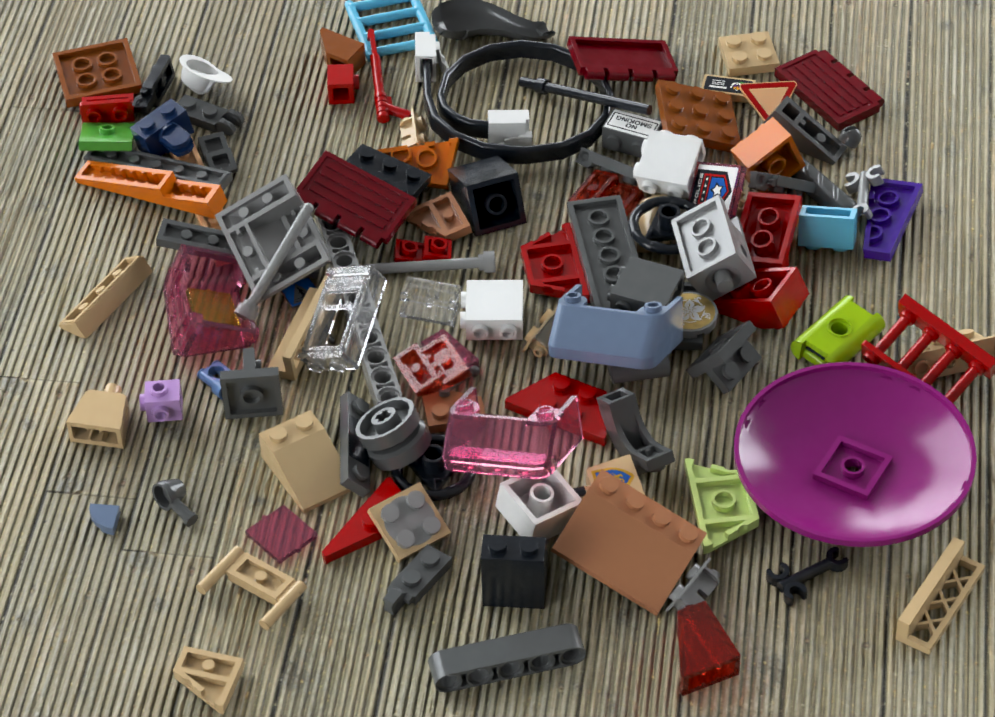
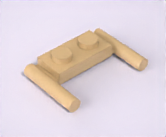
M234 546L196 585L197 591L205 595L224 574H227L228 580L274 605L259 621L260 626L265 630H269L307 589L303 581H296L291 576L251 554L245 553L239 546Z

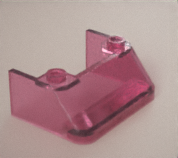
M470 387L454 403L449 411L442 451L444 468L456 472L527 479H542L550 476L583 439L578 396L572 395L560 409L544 405L538 407L528 418L480 414L476 387Z

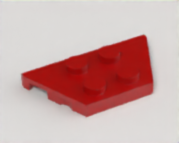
M570 222L562 224V230L553 235L547 232L537 240L520 246V254L531 293L561 298L576 284L582 285V296L587 298V303H590V294Z
M554 372L505 399V409L596 444L606 445V427L597 402V397L607 394L605 390Z

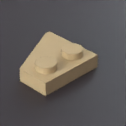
M184 646L173 669V674L176 680L218 713L224 714L245 667L244 659Z

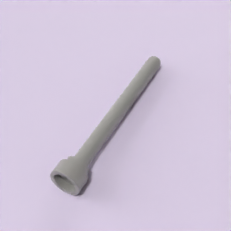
M305 203L248 300L244 299L243 303L239 302L234 313L241 319L252 324L254 323L259 314L257 312L259 309L258 303L314 210L311 203Z
M483 251V254H478V257L366 264L363 267V272L366 275L479 268V271H484V273H496L495 251Z

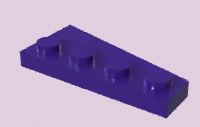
M882 178L884 180L883 184L879 186H872L870 184L868 200L873 216L871 219H867L865 227L864 258L891 262L923 194L922 183Z

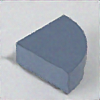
M90 503L89 511L92 522L103 533L115 535L121 513L120 506Z

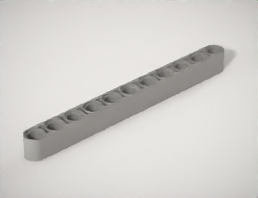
M315 216L316 225L330 252L331 262L328 265L373 404L375 406L385 400L402 397V392L348 233L337 228L339 220L335 225H331Z

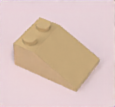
M311 410L258 433L261 457L303 513L351 492L340 485V455L325 428Z

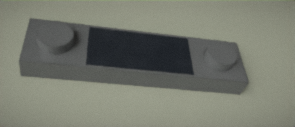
M347 391L340 396V485L364 497L370 492V457L367 449L363 447L357 437L355 429L357 422L369 410V404L364 399Z

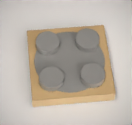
M420 482L378 503L367 511L398 563L420 552L427 544L431 546L451 534V531Z

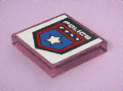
M698 161L689 201L698 206L719 194L725 202L729 219L736 217L747 168L742 165Z

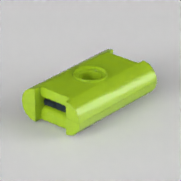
M846 295L791 343V351L798 360L803 357L814 365L849 362L861 351V344L864 340L870 343L885 329V321L878 312L874 315L853 302V296Z

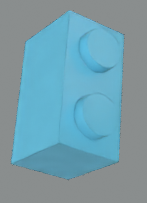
M802 205L799 213L798 246H805L810 250L820 248H832L838 252L853 250L857 234L858 209Z

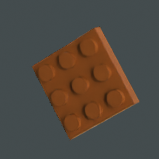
M127 38L52 53L67 108L79 106L80 102H82V97L128 93L138 94L140 89H142V83Z
M658 79L655 91L662 130H668L673 134L683 136L694 135L703 139L704 147L732 153L730 150L740 142V136L731 95L720 91L716 92L697 86L692 87L674 81Z

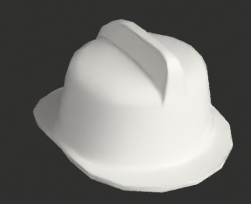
M186 54L179 58L182 65L181 80L196 94L208 93L216 82L231 83L233 80L231 76L217 69L213 64L201 57Z

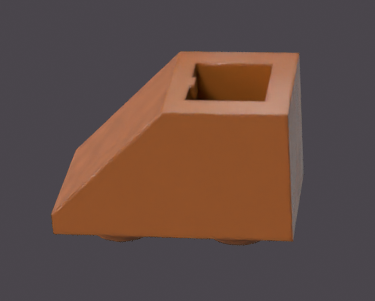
M323 27L320 29L321 50L326 67L327 65L353 64L354 74H356L366 64L364 43Z

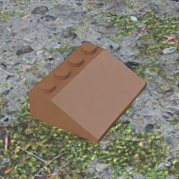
M601 469L556 540L551 552L657 616L707 533Z

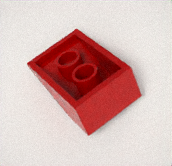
M797 267L755 269L757 278L713 301L717 306L718 313L744 323L750 320L755 327L760 329L778 330L788 325L790 319L802 306V303L810 293Z

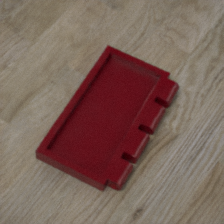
M569 36L567 41V47L578 75H584L586 80H604L606 76V79L610 81H628L630 77L631 81L653 82V79L656 82L658 79L675 82L678 74V69L665 40Z
M815 49L775 68L774 76L780 81H795L797 86L793 93L838 132L878 113L880 107L885 102L881 96L870 89L867 84L854 75L841 62H838L827 50L818 52Z
M326 150L296 189L304 203H311L315 210L314 216L331 225H335L339 220L337 228L355 238L362 232L360 240L375 249H378L382 243L387 245L417 204L415 197Z

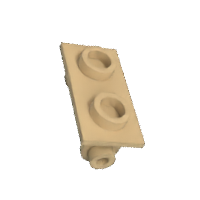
M411 108V117H406L400 122L402 146L425 145L424 142H429L425 131L428 130L427 123L423 116L417 115L414 108Z
M557 307L554 311L548 308L539 320L542 325L539 328L533 326L524 338L527 344L522 350L523 353L528 348H531L536 357L547 356L549 353V337Z

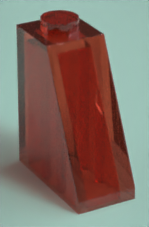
M702 601L694 605H687L683 609L678 610L676 635L679 691L681 695H688L739 675L741 655L707 602Z

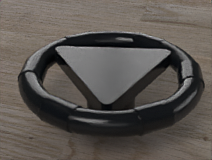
M660 196L647 199L637 205L629 217L628 228L631 237L650 252L662 255L680 254L677 244L668 245L660 242L676 240L671 220L680 215V209L688 211L697 205L687 199L675 196ZM659 207L646 236H644L638 223L640 217L653 208Z
M431 434L430 446L423 455L408 465L427 487L428 490L425 491L432 501H441L463 493L471 485L477 473V459L471 448L460 439L445 434ZM439 445H444L458 452H445ZM464 457V476L460 481L442 489ZM403 468L391 471L393 480L400 490L403 491L413 486L403 476Z

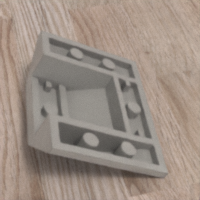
M286 173L215 214L251 291L254 290L305 204ZM311 215L259 303L331 262L329 249Z

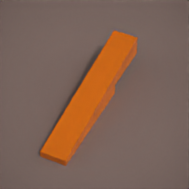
M87 160L74 177L76 183L213 219L216 218L215 214L219 213L228 201L221 185L176 179L173 171Z

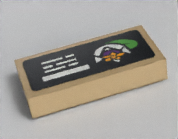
M705 74L701 88L729 94L733 102L749 103L739 87L742 83H756V80Z

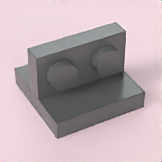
M749 320L718 336L686 371L692 378L706 372L723 394L730 392L762 358L747 340L756 330V327Z
M243 348V370L220 371L225 419L283 415L279 368H262L261 359H256L255 349Z

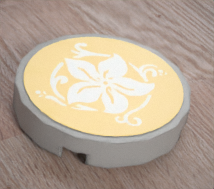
M683 292L681 295L683 297V338L691 339L697 338V335L702 333L704 335L709 334L716 327L718 320L716 304L709 297L701 293Z

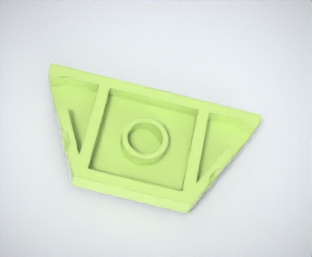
M685 458L684 468L697 527L707 533L701 543L703 554H708L759 526L756 503L745 490L737 470H727L722 466L714 464L710 468L695 465L694 459Z

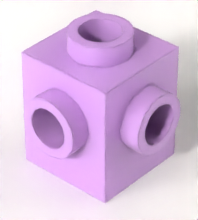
M180 379L145 381V393L139 395L140 410L146 411L148 422L183 420V397Z

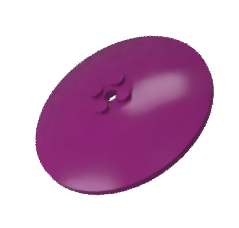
M835 362L819 364L796 370L773 381L763 388L747 405L738 422L734 438V460L739 479L752 500L767 515L800 535L829 544L849 547H876L897 544L912 540L937 528L947 521L963 504L971 490L976 471L977 456L974 438L969 425L954 404L931 385L914 376L889 367L868 363ZM854 466L859 468L860 470L856 472L848 471L846 468Z

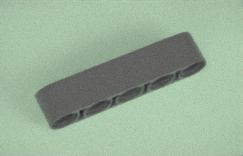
M565 623L439 650L428 658V664L436 690L445 693L572 666L583 661L586 657V651L577 626Z

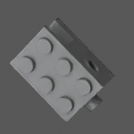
M719 194L671 220L686 278L699 293L714 301L757 278L740 219L737 216L729 219L725 202Z

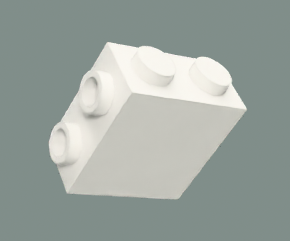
M650 130L648 139H644L642 143L640 162H636L633 170V177L636 178L639 189L649 194L661 193L668 196L691 199L698 166L703 164L706 155L703 139L694 135L683 136L673 134L668 130Z
M467 280L466 292H461V308H466V312H460V329H466V340H523V280Z

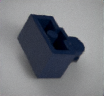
M169 99L130 127L137 147L141 152L162 156L165 153L170 154L171 152L177 157L189 154L194 147L191 138L194 129L186 109L173 99Z

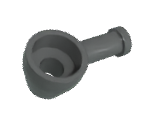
M180 479L162 480L153 485V497L160 508L165 511L173 509L187 527L192 526L197 521L198 515L181 501L186 495V488Z

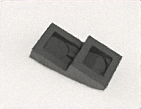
M223 131L198 137V145L207 167L231 173L238 172L231 148L228 147Z

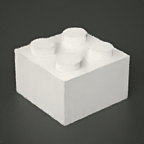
M547 461L501 482L495 506L520 536L546 537L547 540L563 531L582 499L551 462Z

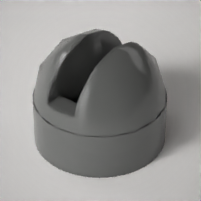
M848 126L842 130L838 139L844 145L856 149L862 135L855 126Z

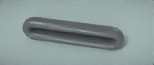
M805 158L803 160L806 166L791 177L815 182V193L806 194L820 206L853 208L857 205L856 201Z

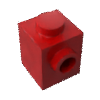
M353 64L327 65L329 105L355 104V90L360 89L359 74H354Z

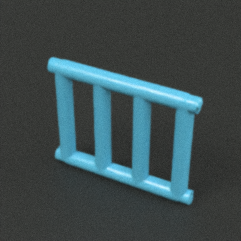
M347 0L344 4L359 42L365 45V56L369 62L371 46L370 41L367 40L368 32L364 28L366 26L417 17L419 21L417 23L374 31L375 41L414 34L415 32L435 34L420 0H364L358 2ZM410 2L412 5L411 8L360 17L358 14L360 11ZM415 40L376 47L377 53L381 57L415 50Z

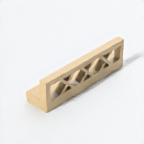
M325 275L318 289L309 287L268 368L278 367L280 378L296 381L337 301L333 277Z
M953 537L899 617L895 640L928 655L931 654L985 570V565L963 556L965 541ZM958 566H962L973 571V574L958 578L956 569ZM956 587L959 595L945 599L942 593L943 589ZM942 608L945 616L931 620L928 614L929 610ZM928 629L931 638L928 642H925L913 636L915 631Z

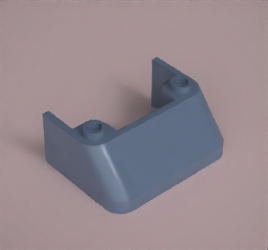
M576 284L558 301L548 342L549 356L557 359L644 370L654 368L683 341V297L677 296L667 306H662L660 302H647L637 311L587 306V298L582 296V285Z

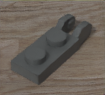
M186 94L177 102L186 109L192 125L214 133L223 131L224 135L232 136L236 131L234 125L239 127L245 122L241 112L234 109L228 110Z

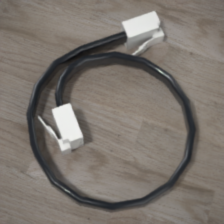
M415 32L416 82H423L424 109L431 129L445 142L449 141L450 138L458 137V151L480 160L499 156L509 164H534L563 160L580 152L581 147H591L602 135V127L610 116L613 107L604 106L601 116L584 132L562 142L532 146V131H529V110H488V121L470 119L460 115L447 104L446 99L449 88L465 72L491 61L529 58L553 61L576 70L569 49L553 43L527 40L493 43L462 55L449 68L445 57L440 51V41H436V35L430 34V32ZM436 63H439L441 72H444L437 94L439 115L431 94V82H436ZM606 76L604 80H589L598 87L600 94L614 97ZM475 138L487 139L488 143L482 142Z

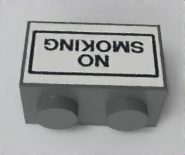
M614 108L602 127V147L641 158V147L644 139H648L650 130H662L661 121Z

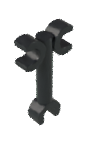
M832 547L827 551L825 559L790 576L789 566L781 562L779 565V572L781 574H774L769 568L766 570V580L770 585L776 586L783 593L784 602L791 607L794 603L792 594H798L803 600L807 599V588L802 583L829 570L833 572L846 570L849 559L845 557L841 560H835L839 557V548Z

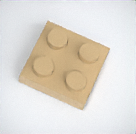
M768 31L718 37V46L729 77L775 72V68L780 66Z

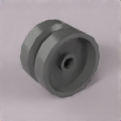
M395 397L373 406L357 422L355 429L357 437L363 447L367 449L373 464L382 471L396 470L414 462L424 454L432 440L431 433L425 422L420 419L419 412L414 403L406 397Z

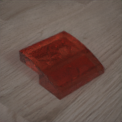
M595 169L568 199V202L620 195L626 216H628L642 200L644 193L639 187L620 183L618 174Z
M445 333L423 348H420L416 342L393 357V360L417 397L445 390L472 376V373Z

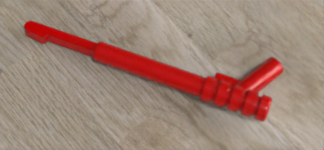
M370 28L368 29L367 40L370 41L371 46L370 62L375 91L374 100L377 121L383 124L387 123L390 120V115L401 119L411 117V110L392 105L391 97L385 93L380 55L377 53L374 29Z

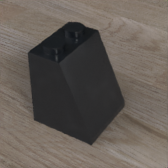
M499 156L447 169L452 194L467 218L474 236L477 237L527 223L518 172Z
M483 534L481 550L483 606L545 609L549 565L546 537Z

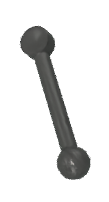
M471 366L469 372L448 386L440 387L439 396L449 397L451 390L470 377L478 376L480 374L479 367Z

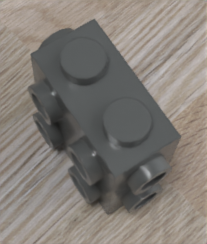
M631 256L626 266H621L616 284H611L608 290L607 301H610V308L637 311L647 302H660L662 306H667L677 296L681 297L684 291V270Z

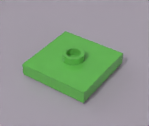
M83 122L79 137V150L132 151L134 137L130 127L135 123Z

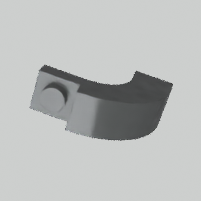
M619 388L597 397L600 413L612 443L621 457L631 455L639 476L647 472H659L665 469L666 465L675 462L673 450L656 442L648 432L642 420L635 393Z

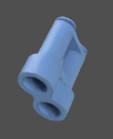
M215 360L209 367L200 369L197 377L212 388L213 394L222 399L220 378L217 379L214 375L218 374L220 376V371H229L230 369L219 360Z

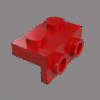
M134 93L82 97V102L79 104L82 124L83 122L118 123L135 121Z

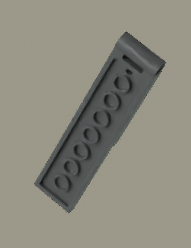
M614 195L567 202V212L590 294V305L610 308V301H607L608 290L611 284H616L621 266H626L631 256L639 258L634 240L628 228V219L621 196ZM668 355L656 367L641 370L607 365L613 384L668 377L671 374Z

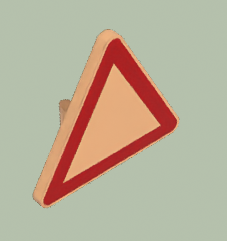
M795 81L742 83L739 89L761 119L765 121L786 96L791 98L797 83Z

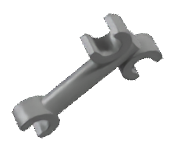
M880 164L870 167L867 171H862L860 176L857 172H851L845 176L848 183L844 186L848 193L858 192L857 205L853 207L858 209L857 223L859 217L865 214L868 220L873 216L872 211L867 205L869 184L879 186L884 183L881 175H884L885 172Z

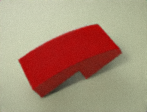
M425 235L423 243L396 238L393 262L451 259L452 240Z

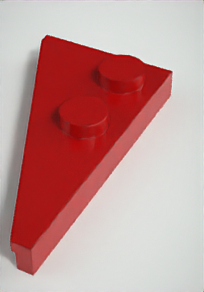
M387 477L322 550L325 564L383 538L367 511L369 508L401 492L391 477Z

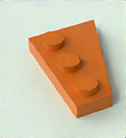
M458 137L450 138L449 141L435 143V141L424 142L425 145L413 147L404 145L378 149V151L431 174V183L427 187L448 190L450 181L447 169L454 167L459 139Z

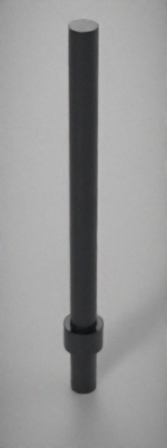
M522 76L519 79V86L534 89L536 93L544 95L548 93L644 115L652 113V106L648 104L554 84L544 78L532 79Z

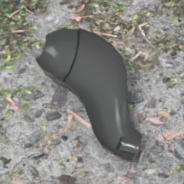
M450 0L439 3V6L434 8L432 12V24L435 30L441 36L448 39L465 40L471 37L487 35L516 40L540 41L546 40L556 33L553 30L549 31L544 21H530L482 0Z

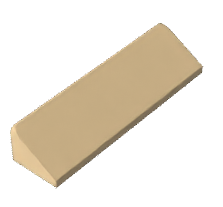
M144 256L125 257L60 322L59 327L81 338H88L152 273V269Z

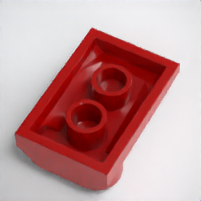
M748 191L740 222L754 269L789 267L790 260L788 255L801 209L802 196Z

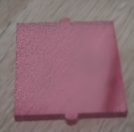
M284 504L269 515H263L261 517L262 520L245 531L252 541L279 564L296 552L300 553L303 547L318 537V534Z

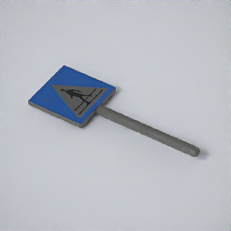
M308 277L283 289L281 293L293 309L300 307L309 287H316ZM324 325L322 332L328 341L334 344L335 339Z

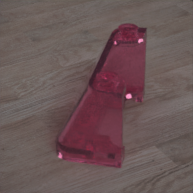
M181 244L167 272L163 288L173 355L180 357L205 355L249 348L252 343H256L259 336V328L256 327L255 321L247 319L244 322L243 319L234 313L239 302H241L239 291L247 281L233 254Z

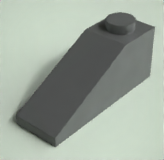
M788 96L782 100L763 122L766 123L774 117L791 134L799 152L831 165L836 163L847 148L846 145L840 142L839 139Z

